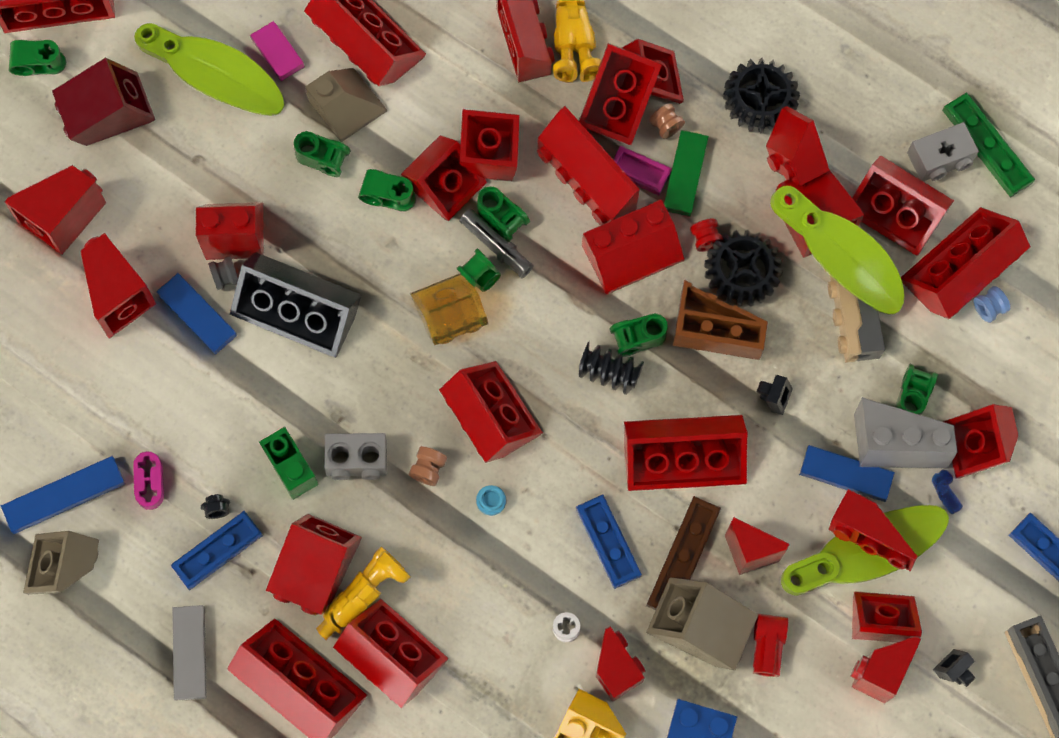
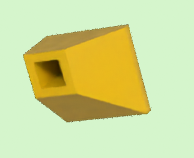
M578 689L555 738H625L626 732L607 702Z

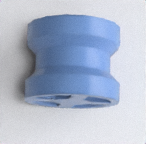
M997 286L991 287L986 295H979L973 300L976 311L988 323L994 321L999 313L1005 314L1010 310L1007 296Z

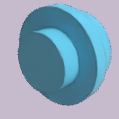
M485 486L478 492L476 504L483 514L489 516L497 515L505 508L506 496L503 490L497 486Z

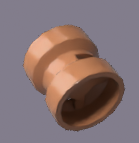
M421 446L416 455L418 460L415 465H412L409 476L423 484L436 486L439 480V469L444 467L447 457L437 450Z

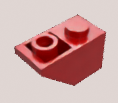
M610 626L604 632L595 677L611 701L614 702L643 683L645 679L643 673L646 670L636 656L631 658L625 649L628 643L619 630L614 632Z

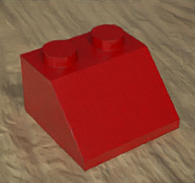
M788 106L782 108L766 144L769 154L767 162L772 171L778 172L785 179L802 186L830 171L814 120Z
M463 109L459 164L484 179L513 181L518 164L520 115Z
M440 135L401 175L412 182L413 191L441 217L449 221L487 181L459 164L460 144L458 141Z
M915 636L876 649L867 657L863 655L861 660L856 662L850 677L854 678L851 687L884 704L896 696L921 639Z

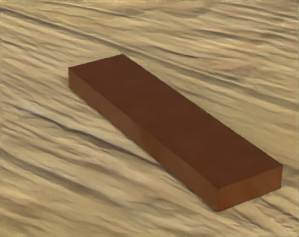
M693 496L647 602V607L656 610L670 577L691 580L721 510L720 507Z

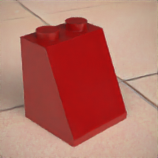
M73 165L8 197L4 201L18 224L62 255L106 204L102 195L103 190L96 184L97 178L87 169L80 171Z
M831 171L802 186L797 185L791 180H786L780 183L776 189L778 190L783 186H792L820 210L841 216L858 227L864 216L862 210ZM785 196L786 204L791 205L792 199L789 196ZM807 215L808 223L813 225L814 218ZM784 221L802 257L811 255L812 253L804 237Z
M263 202L205 204L196 207V237L205 259L222 260L228 256H231V259H248L255 252L264 255Z
M105 233L87 241L84 248L80 251L93 313L104 333L110 339L155 306L156 302L145 282Z
M306 514L291 524L266 591L272 593L273 597L280 602H293L301 606L300 609L305 613L322 615L331 605L362 537L313 515Z

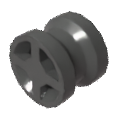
M231 256L225 257L219 263L214 261L208 263L217 290L223 289L229 283L237 284L238 276Z

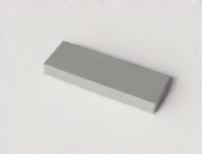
M203 605L172 607L174 700L206 699L205 607Z

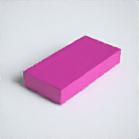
M274 21L250 35L251 40L280 81L304 68L303 61Z
M621 145L613 159L636 186L660 196L672 170L670 167Z

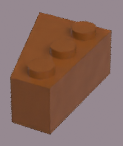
M684 280L673 346L760 360L764 350L768 322L736 305L731 306L717 299L718 296L710 292L708 294Z

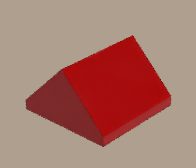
M733 517L725 534L739 575L779 562L790 545Z
M854 592L852 639L900 642L915 636L921 637L922 629L915 596Z

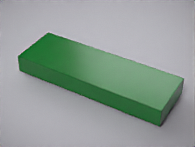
M681 130L664 202L668 212L691 217L709 136Z

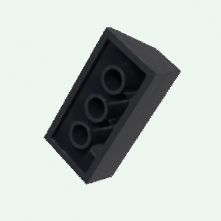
M255 252L241 265L229 315L336 358L355 320L361 294Z

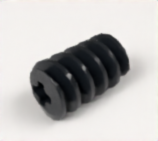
M590 341L587 343L579 364L580 378H583L590 372L591 382H594L601 376V385L606 386L612 380V390L615 391L623 384V394L625 395L632 388H635L644 361H641L637 367H634L633 357H630L626 363H623L622 353H619L615 359H612V349H608L604 355H601V345H597L590 351Z

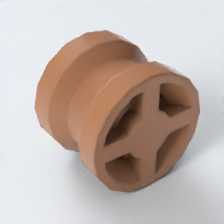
M671 103L659 108L649 119L651 125L659 129V135L662 139L673 136L685 124L684 119L674 113L675 108Z

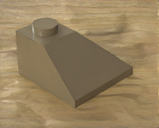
M354 68L328 71L305 86L309 103L340 142L387 112V109Z
M72 531L35 534L23 593L28 595L59 593L67 589L93 570L94 563L98 558L99 539Z

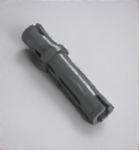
M472 208L468 209L461 216L459 222L493 251L500 263L505 262L521 279L530 273L534 265L516 250L517 246L514 243H508L478 216Z

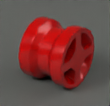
M705 219L690 227L691 234L697 240L695 243L697 251L704 252L714 249L713 244L716 240L724 243L723 236L717 230L719 227L717 219Z

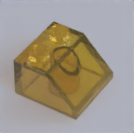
M461 273L410 293L425 330L434 346L449 343L455 337L465 333H474L480 330L482 326L489 324L478 292Z

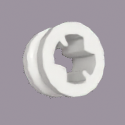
M565 612L555 618L553 632L556 638L562 642H572L578 637L580 622L574 614ZM563 620H570V625L573 623L575 625V628L571 629L568 635L563 634V629L561 631L558 630V626L563 625Z

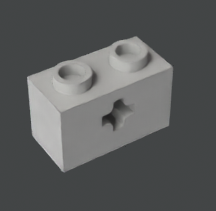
M963 122L913 141L907 154L920 180L926 181L931 179L936 181L954 169L962 171L973 165V161L979 151Z

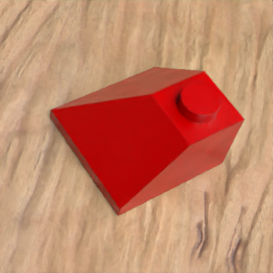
M636 39L622 47L662 64L651 95L679 104L684 102L675 52L673 50L641 39Z
M992 404L943 421L944 423L954 425L957 453L952 460L956 478H962L1010 462L1019 436L1012 407Z

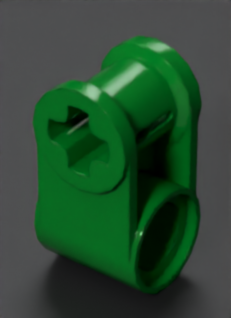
M14 40L10 43L9 72L14 75H55L62 72L66 67L65 56L60 52L58 45L52 40Z
M308 131L299 133L293 143L295 156L300 164L319 170L332 177H340L342 173L340 168L344 158L349 156L351 152L347 145L339 141L330 140ZM305 145L314 147L310 152L300 150Z
M376 169L366 170L358 195L359 200L372 206H382L404 212L413 208L416 203L414 188L409 179L387 174Z
M485 187L478 194V214L507 242L513 239L512 235L522 225H527L530 222L526 213L496 187ZM491 199L497 202V206L489 208L483 202Z
M477 248L474 251L475 255L463 266L459 265L456 269L473 287L476 286L482 292H485L499 280L501 273Z
M654 313L612 325L609 329L610 333L614 334L619 348L617 355L622 353L623 357H627L662 345L667 337L668 325L666 319L662 315ZM658 326L662 332L658 335H651L647 332V328Z
M910 363L904 374L895 408L921 415L934 389L938 373L933 372L930 374L918 370ZM910 402L914 404L917 411L908 410L904 403Z

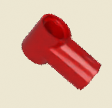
M757 613L758 617L754 625L756 645L753 674L779 677L783 644L785 645L788 632V617Z

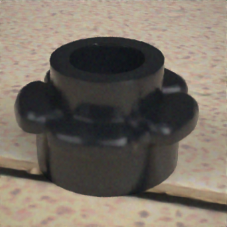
M221 494L210 495L205 498L206 502L201 504V510H204L207 519H218L229 514L230 500L223 498Z

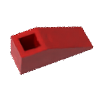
M849 489L847 490L831 520L828 530L833 532L840 540L851 541L859 545L863 551L870 555L883 557L895 568L906 569L911 572L918 557L875 502Z

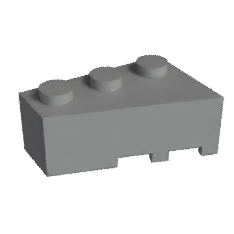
M863 397L861 398L854 413L860 467L948 468L957 453L954 425Z

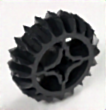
M763 58L759 59L758 64H755L750 59L747 67L740 63L737 71L730 73V80L725 82V91L723 93V99L726 100L725 110H732L730 112L731 119L739 118V127L745 123L748 124L749 132L754 127H758L760 134L764 132L765 127H768L772 132L782 108L785 106L794 110L798 108L799 103L797 100L800 97V93L797 91L798 81H791L793 78L792 72L784 74V64L778 68L774 67V59L769 62V65L764 64ZM757 80L754 85H747L746 88H741L747 82ZM777 103H782V105L776 108L775 110L766 112L767 107L776 106Z
M736 229L733 232L732 238L726 233L723 235L724 243L718 240L714 242V249H709L707 252L709 259L705 260L704 267L709 270L705 272L704 276L705 279H711L708 285L710 289L718 288L716 292L717 298L725 294L727 296L725 301L727 304L732 299H736L737 306L741 307L743 300H746L747 304L751 307L754 305L755 299L762 303L765 300V295H773V287L779 286L780 280L778 277L782 276L783 270L779 268L782 264V258L775 257L778 253L777 247L769 249L770 239L761 242L760 232L755 235V238L750 237L749 229L745 231L744 236H740ZM737 250L749 251V253L743 254ZM722 258L727 262V266L731 270L728 278L724 276L721 270L720 261ZM759 258L766 269L765 278L760 275L761 271L756 267ZM750 263L748 269L745 268L737 273L738 268H743L744 266H747ZM739 283H746V284H748V285H750V286H749V287H743V286H738L737 284H739Z

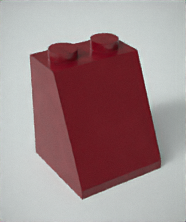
M106 57L52 90L56 101L54 103L55 108L61 115L64 123L63 130L65 135L71 141L85 146L155 121L138 72Z

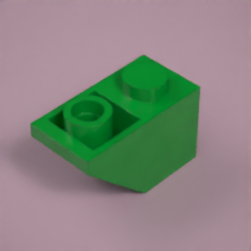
M286 427L259 441L292 500L318 485L314 473Z

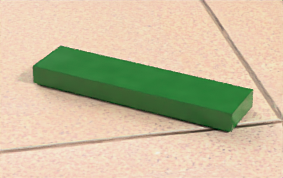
M967 92L944 106L942 111L954 126L965 123L979 151L977 156L1010 198L1035 181V178Z

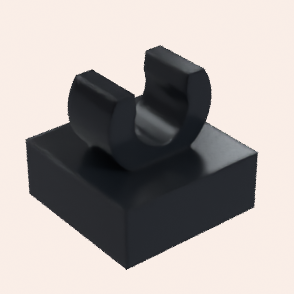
M776 375L773 384L760 381L756 392L761 394L760 399L767 402L773 413L783 415L793 388L787 377Z
M953 649L933 671L940 679L956 682L958 685L963 683L967 687L975 680L974 675L968 670L975 661L968 652Z

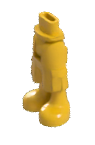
M558 0L556 2L554 44L556 52L561 55V60L553 65L554 77L566 83L576 80L578 73L577 65L573 58V52L575 51L579 54L580 80L582 82L592 81L596 76L601 59L592 58L591 52L596 48L595 33L590 25L588 12L585 7V1Z
M381 546L374 553L373 558L364 571H359L349 586L332 600L333 603L326 609L323 615L325 620L316 630L325 640L335 631L340 634L342 632L341 627H346L348 623L359 616L382 594L377 588L382 581L391 578L400 583H405L411 576Z

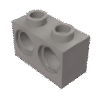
M385 433L325 434L324 469L326 475L332 476L334 480H348L350 476H362V479L376 480L382 475H387V439ZM339 452H345L349 455L344 463H336L333 461V458ZM368 452H375L379 455L377 461L373 463H366L363 461V457Z

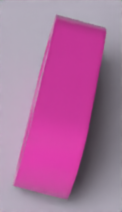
M146 451L140 453L134 460V495L142 508L153 510L158 508L164 499L163 466L156 454ZM146 460H150L152 464L156 465L150 468V477H147L145 470L141 468V466L146 465ZM147 484H151L152 491L157 494V496L151 498V502H147L142 497V495L147 494Z

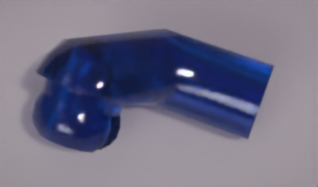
M943 469L938 474L935 473L933 475L932 484L939 499L949 513L955 514L962 509L963 505L949 486L953 482V476L949 471Z

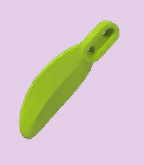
M152 23L144 24L136 30L135 42L142 52L169 64L183 81L203 94L256 114L272 116L279 114L283 110L284 99L274 80L255 61L237 49L207 38L181 37ZM152 34L149 38H144L146 35ZM170 45H175L173 49H168Z
M783 186L772 194L770 200L772 210L804 237L815 259L839 284L879 312L896 314L900 311L904 303V288L901 277L890 256L873 237L851 221L836 214L820 210L792 186ZM785 196H789L792 199L791 205L786 204ZM807 215L814 218L813 225L808 223Z
M933 505L911 506L884 513L918 557L937 542L949 523L947 512L943 508ZM835 536L824 546L820 553L789 565L781 575V585L787 593L799 596L829 583H860L880 578L899 569L892 566L883 557L870 555L863 551L859 545L851 541L840 540ZM819 565L826 568V574H821L818 571ZM791 577H797L800 580V585H794L791 582Z

